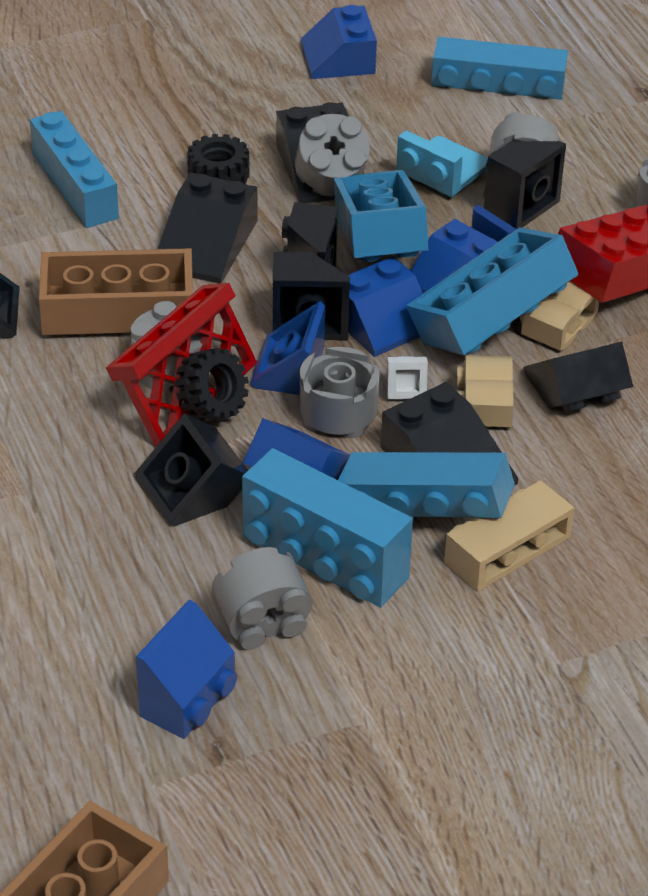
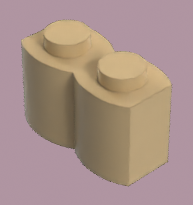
M569 281L565 289L558 293L550 294L540 301L539 306L534 311L520 315L519 319L522 322L521 334L562 351L572 343L578 332L585 329L594 319L598 312L599 301Z
M465 355V366H457V389H464V391L457 392L471 403L485 427H512V356Z

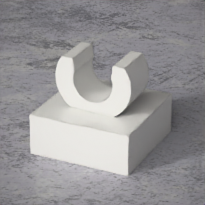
M388 357V399H411L427 391V357Z

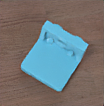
M407 130L398 136L396 170H404L408 177L442 194L453 197L487 171V157L442 136H436L428 141Z

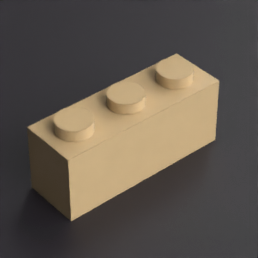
M540 480L526 489L518 490L510 497L502 518H473L464 524L455 526L450 532L446 533L444 564L476 592H479L569 539L572 532L575 508Z

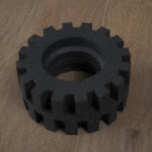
M212 134L210 138L206 135L202 136L201 141L196 139L188 147V175L190 173L205 174L209 177L239 181L245 184L250 171L249 148H247V144L244 141L240 142V139L237 137L231 139L230 135L224 134L223 137H218V134Z
M220 348L189 354V357H185L181 361L184 366L178 367L176 372L180 375V379L175 380V387L180 388V392L176 393L177 398L184 401L181 405L183 410L191 411L190 416L196 419L199 418L203 422L226 419L238 414V409L243 408L246 403L242 398L248 397L249 390L245 389V384L249 383L248 377H243L242 373L246 369L243 364H237L239 358L235 354L230 355V350ZM209 372H211L216 382L215 398L210 393L208 387Z

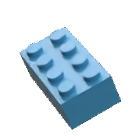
M404 170L334 178L335 207H338V223L354 258H360L362 261L380 260L382 255L397 254L398 257H414L419 254V251L429 250L426 206Z
M519 227L406 305V308L423 344L461 355H468L477 351L481 347V343L492 335L507 330L510 327V322L520 315L534 311L539 306V302L547 296L565 289L567 282L579 274L562 235Z
M274 448L267 452L242 476L243 536L252 543L263 547L277 548L279 554L286 555L287 551L293 556L297 565L315 573L321 579L330 581L353 593L359 599L366 600L380 608L409 579L412 517Z

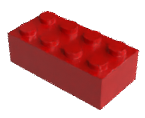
M648 204L610 215H602L587 221H579L576 224L559 229L558 235L563 236L579 274L570 280L574 285L601 303L648 289Z

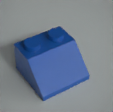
M346 5L341 8H333L301 38V46L311 79L376 74L377 39L365 6Z
M453 219L431 234L428 239L429 250L420 253L411 272L416 276L422 293H425L496 244L497 241L465 223Z
M392 256L348 275L350 277L348 333L373 357L420 337L406 305L423 293L416 276L399 260Z
M262 418L243 463L253 467L267 452L274 448L338 480L350 454L295 428Z
M188 600L136 656L140 717L182 739H185L196 726H201L205 723L211 708L222 696L226 697L231 693L237 681L234 650L198 604L191 600Z

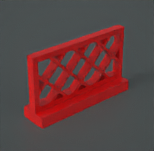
M230 283L202 285L106 367L112 381L123 382L155 448L184 413L190 415L191 411H184L181 407L183 399L178 400L176 393L180 392V388L175 387V380L180 379V375L176 372L178 367L184 366L181 361L191 354L189 353L191 337L194 334L201 336L200 343L202 346L200 351L211 349L212 340L221 342L220 349H227L230 352L231 346L236 347L242 360L238 365L243 364L246 369L242 372L243 376L257 364L256 358L229 304L236 296ZM218 313L223 320L222 335L213 333L214 320ZM170 355L177 356L175 377L165 374L167 357ZM146 376L153 378L150 398L145 397L139 385V382ZM164 381L174 384L171 405L161 402ZM216 382L212 388H209L214 398L216 395ZM160 409L170 411L168 428L165 431H162L158 423Z

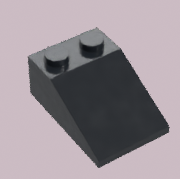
M328 102L318 106L292 107L288 110L276 111V146L300 203L309 204L335 200V196L320 195L314 192L313 188L305 183V181L303 184L295 170V156L301 133L308 120L325 114L349 116L343 102Z
M190 173L176 195L158 249L192 248V278L218 284L222 283L258 222V187L243 184L239 181H228L209 177L205 174Z
M447 382L382 412L381 448L385 452L502 453L471 403ZM510 466L514 483L517 485L519 478Z

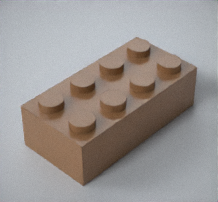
M192 248L41 252L39 308L42 335L130 333L131 325L140 315L154 309L156 303L170 301L177 307L193 294Z
M90 800L0 892V896H156L169 882L167 846Z

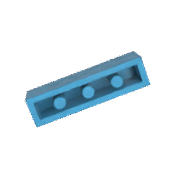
M438 37L433 56L431 86L562 100L568 50Z
M62 111L49 112L43 116L29 119L33 155L84 226L89 228L119 219L117 183Z
M351 452L338 481L410 517L502 518L515 486L506 453Z

